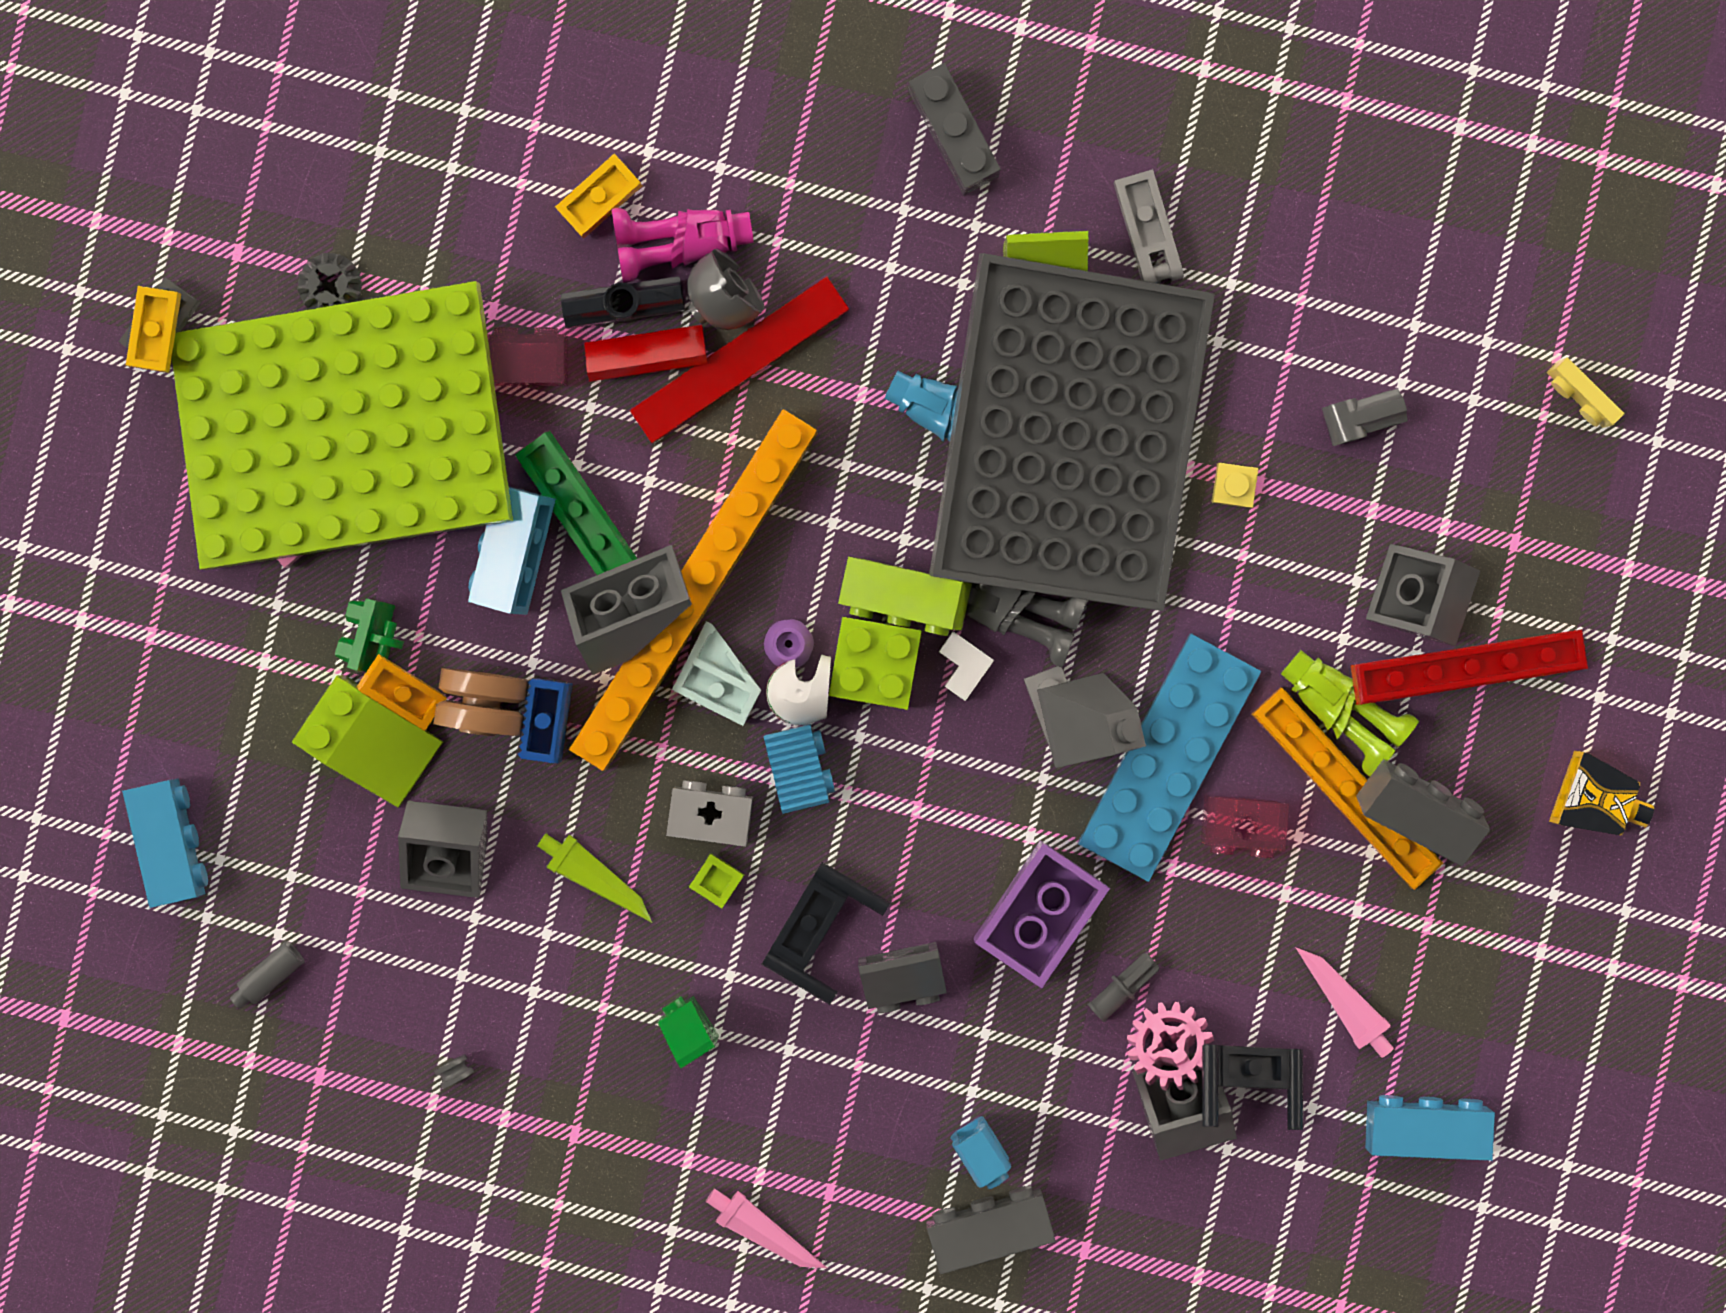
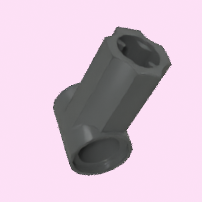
M1399 389L1375 394L1361 400L1353 398L1322 408L1333 446L1367 437V433L1408 421L1406 405Z

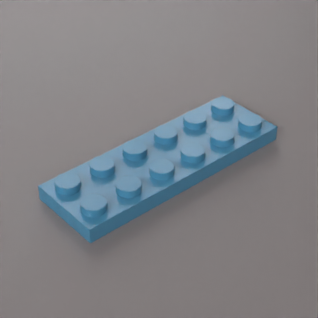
M1189 634L1141 723L1146 746L1125 753L1078 844L1149 882L1261 671L1197 636Z

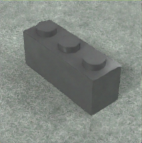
M945 63L910 80L908 92L963 196L998 178L1001 169Z
M1383 759L1356 795L1364 816L1460 866L1465 864L1490 831L1483 815L1484 810L1478 803L1470 798L1465 797L1461 800L1453 796L1449 789L1434 780L1429 783L1419 778L1413 769L1402 763L1396 766Z
M1022 1186L1009 1192L1010 1197L994 1201V1198L989 1196L971 1202V1208L956 1212L955 1207H950L934 1212L932 1214L933 1219L926 1220L940 1275L1056 1242L1041 1188L1033 1190L1032 1186Z

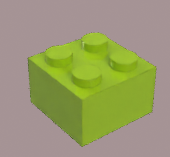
M842 617L828 696L908 710L922 631Z

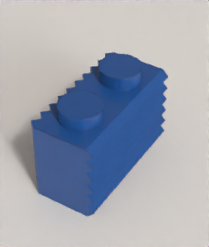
M540 678L531 679L528 682L531 687L527 689L530 695L526 697L529 703L524 706L528 711L523 714L526 720L522 722L525 725L521 730L524 735L520 738L523 743L519 746L522 751L518 755L521 759L557 764L562 762L573 683Z

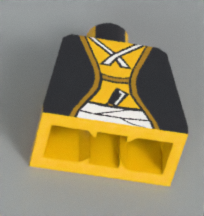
M1574 751L1549 822L1621 836L1624 833L1627 822L1646 828L1653 817L1654 805L1636 799L1640 782L1591 754Z

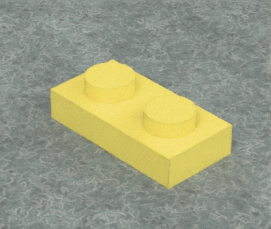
M1568 357L1557 361L1546 372L1554 379L1551 382L1553 388L1567 399L1572 397L1582 407L1579 410L1580 414L1593 426L1597 427L1600 425L1602 428L1612 426L1625 414Z

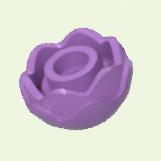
M795 619L777 621L769 628L764 639L765 653L771 662L778 667L782 663L794 659L796 668L802 666L808 661L814 648V639L811 632L802 622ZM791 640L793 643L792 647L787 648L785 642Z

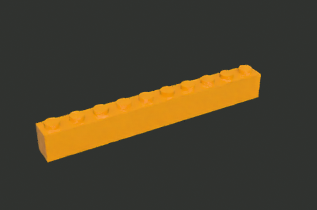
M783 409L681 570L692 604L631 660L622 664L571 745L570 751L602 771L608 769L818 435L816 429Z

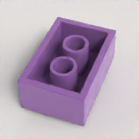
M1040 840L974 936V942L1022 976L1043 988L1110 888Z

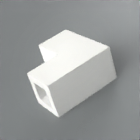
M955 632L951 633L939 650V653L958 665V668L945 684V687L966 701L994 660Z

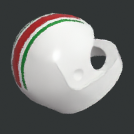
M821 655L816 674L810 681H802L797 677L795 659L782 663L773 671L767 682L766 697L768 705L776 717L791 725H807L827 718L830 656Z

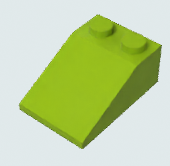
M337 675L292 740V743L324 765L399 808L443 744V741L429 731L422 730L361 693L356 687L358 683L348 676Z

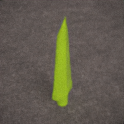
M545 833L537 847L553 857L546 868L652 923L642 898L579 844L577 839L568 835L563 844Z

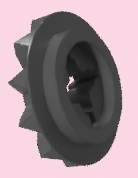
M322 253L312 259H308L307 264L298 273L297 291L304 305L309 309L357 302L362 289L360 273L349 259L340 254ZM319 272L330 278L335 275L339 276L335 282V287L338 289L337 292L340 297L327 290L323 293H318L323 285L318 274Z

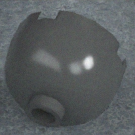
M714 249L709 254H706L692 268L688 278V295L692 303L688 307L694 318L701 324L708 322L718 329L732 330L752 322L762 313L765 306L752 281L749 278L744 281L736 272L740 268L737 263L719 249Z

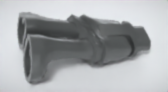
M968 582L972 583L965 613L967 616L985 625L995 633L999 631L1005 635L1007 631L1046 646L1049 649L1051 662L1063 668L1075 633L1041 624L1021 616L1020 613L1024 610L1076 630L1087 602L1086 599L1071 597L1069 600L1061 602L1035 595L1036 592Z

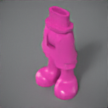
M611 209L623 283L634 281L641 270L654 265L671 262L672 269L684 262L685 267L692 262L699 261L714 249H719L724 253L728 251L734 252L737 251V245L754 243L749 212L731 214V210H725L724 216L723 211L687 209V212L678 211V216L658 221L635 222L625 209ZM674 238L673 243L638 249L628 247L651 240Z

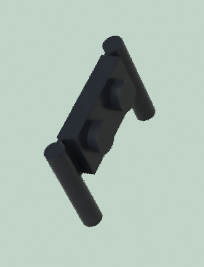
M821 862L761 965L830 1005L838 991L804 972L816 949L848 896L882 916L891 902Z
M1202 1045V1127H1219V1087L1287 1089V1130H1304L1303 1049Z

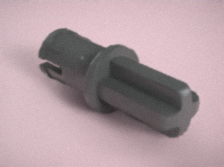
M1141 954L1118 977L1113 975L1111 977L1113 981L1087 1005L1105 1023L1129 998L1132 1001L1135 999L1134 994L1159 971L1158 964L1148 954Z

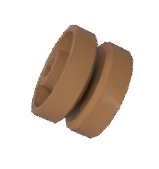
M441 668L439 689L447 694L463 696V701L444 700L437 703L434 724L456 728L460 732L476 735L522 736L521 730L523 729L524 715L520 711L500 706L501 702L522 703L526 701L527 689L529 688L528 682L530 680L484 672Z

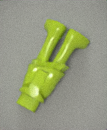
M1302 650L1298 652L1281 673L1283 677L1294 685L1291 690L1294 692L1299 691L1298 695L1303 703L1324 723L1327 730L1332 728L1337 739L1344 733L1362 750L1365 755L1362 769L1369 777L1383 759L1388 761L1396 750L1380 740L1351 716L1352 710L1358 712L1378 728L1396 748L1408 738L1419 723V720L1411 714L1397 717L1375 703L1356 705L1352 678L1327 664H1322V660L1319 657L1314 661Z

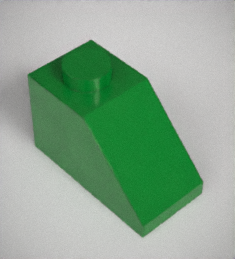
M679 996L661 1008L664 1015L660 1017L657 1023L680 1068L688 1065L716 1046L719 1034L694 996L686 1001L682 996Z

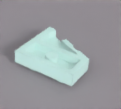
M706 621L672 690L744 726L761 689L713 624Z

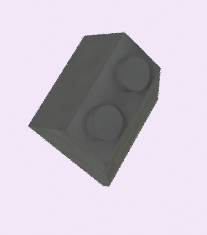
M1390 544L1366 619L1421 638L1456 647L1480 570L1453 558Z
M408 801L398 835L401 889L479 898L488 837L487 810Z
M936 942L869 955L858 959V968L868 1009L877 1008L878 1013L901 1009V1002L915 999L917 1005L940 1001L939 994L947 993Z
M1195 1053L1188 1054V1058L1192 1060ZM1166 1065L1159 1068L1165 1071L1178 1070L1176 1067ZM1199 1069L1195 1072L1198 1079L1196 1084L1190 1081L1189 1078L1183 1080V1090H1179L1175 1082H1170L1167 1091L1162 1090L1159 1079H1156L1152 1085L1147 1084L1145 1080L1147 1071L1137 1075L1135 1070H1133L1144 1113L1160 1161L1237 1139L1232 1111L1223 1087H1219V1127H1202V1071Z

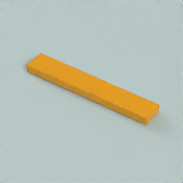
M1282 687L1251 714L1411 889L1415 890L1444 864L1433 851L1363 815L1356 795L1367 782V779Z

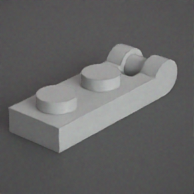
M1153 169L1115 180L1113 184L1137 261L1141 281L1157 283L1168 278L1171 281L1184 278L1182 265ZM1163 252L1165 263L1152 266L1149 255Z

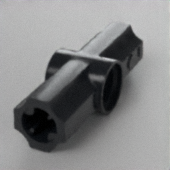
M679 276L630 284L618 282L610 287L561 294V307L566 329L611 322L628 323L638 318L685 312ZM628 293L633 296L631 309L624 313L615 311L613 309L614 298L618 294Z

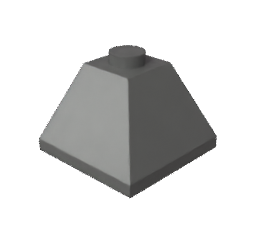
M1104 673L1037 689L1055 768L1108 757L1146 746L1137 707Z

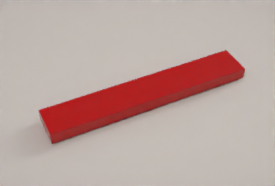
M826 276L707 357L708 364L692 367L629 411L650 442L654 444L847 313L849 308Z
M1580 629L1350 665L1356 705L1583 670L1588 669L1583 631Z

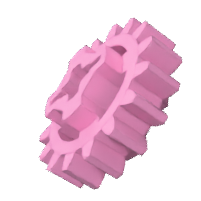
M1162 1002L1158 1003V1013L1154 1015L1146 1008L1143 1011L1146 1021L1142 1023L1134 1020L1132 1023L1138 1034L1127 1035L1129 1044L1136 1046V1048L1127 1052L1129 1059L1140 1060L1133 1067L1138 1075L1147 1071L1145 1077L1147 1084L1152 1085L1156 1079H1159L1160 1086L1165 1091H1167L1170 1082H1175L1178 1089L1183 1090V1080L1189 1078L1190 1081L1196 1084L1198 1079L1195 1072L1198 1069L1202 1071V1045L1214 1041L1212 1032H1202L1208 1026L1206 1019L1200 1018L1194 1021L1196 1017L1195 1009L1190 1007L1185 1013H1182L1179 1002L1174 1003L1172 1011H1167ZM1179 1022L1182 1024L1178 1027L1165 1025L1164 1023ZM1152 1032L1154 1035L1152 1045L1146 1049L1147 1052L1145 1053V1042L1149 1033ZM1169 1039L1172 1043H1176L1178 1048L1173 1053L1164 1046L1165 1041ZM1197 1039V1050L1193 1059L1190 1060L1188 1058L1189 1047L1195 1044L1194 1041ZM1166 1065L1176 1067L1178 1070L1165 1071L1159 1068Z

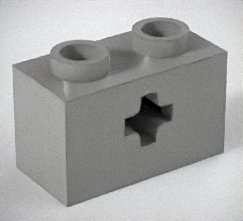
M683 780L682 787L675 786L673 788L666 836L746 847L748 844L754 797L745 796V788L722 786V792L706 790L707 783ZM709 802H714L715 809L722 811V816L715 817L713 823L707 822L705 814H700V808H706Z

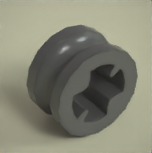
M466 1054L443 1064L433 1071L435 1076H441L442 1083L440 1085L442 1089L474 1073L473 1068L467 1067L465 1064Z

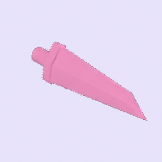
M1296 948L1353 1038L1355 1045L1361 1049L1370 1043L1381 1058L1388 1055L1394 1048L1382 1034L1391 1026L1385 1017L1383 1018L1322 957Z
M716 1189L708 1196L706 1202L721 1212L716 1219V1223L722 1227L729 1228L800 1267L827 1268L739 1191L731 1199Z

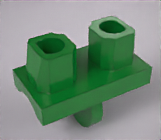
M368 598L365 601H350L348 603L345 617L346 621L358 624L355 639L341 637L335 651L336 657L348 663L347 668L367 672L378 654L388 659L391 647L403 649L405 641L394 638L397 623L391 620L395 605Z

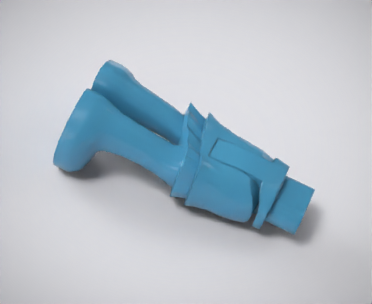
M897 371L885 395V400L898 405V411L904 413L907 409L906 414L914 422L937 435L943 442L945 439L950 442L958 386L927 378L921 380V375L917 373L913 378Z

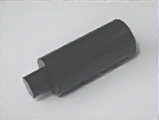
M285 941L237 982L239 990L230 997V1000L239 1009L244 1007L249 1001L257 1004L305 963L304 958L291 943Z

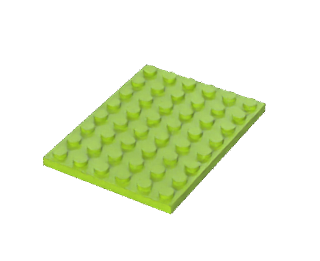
M477 281L182 331L175 334L172 364L200 570L206 571L513 521L481 286Z

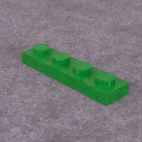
M551 431L543 433L515 454L543 496L556 499L553 512L596 575L637 559Z

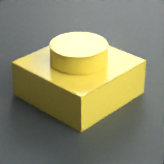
M1217 463L1212 503L1253 508L1258 468Z

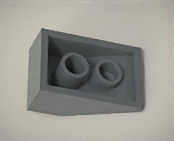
M672 545L561 590L576 646L592 675L631 660L692 604Z

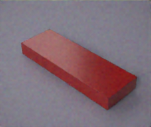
M702 325L584 343L589 382L708 364Z

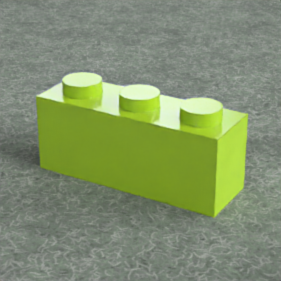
M848 557L838 604L850 606L849 614L872 619L873 613L877 612L888 615L887 623L910 627L911 621L926 624V632L948 636L949 629L962 630L972 583L933 577L928 573L861 558Z

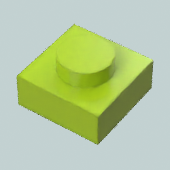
M711 853L689 888L722 909L745 874Z

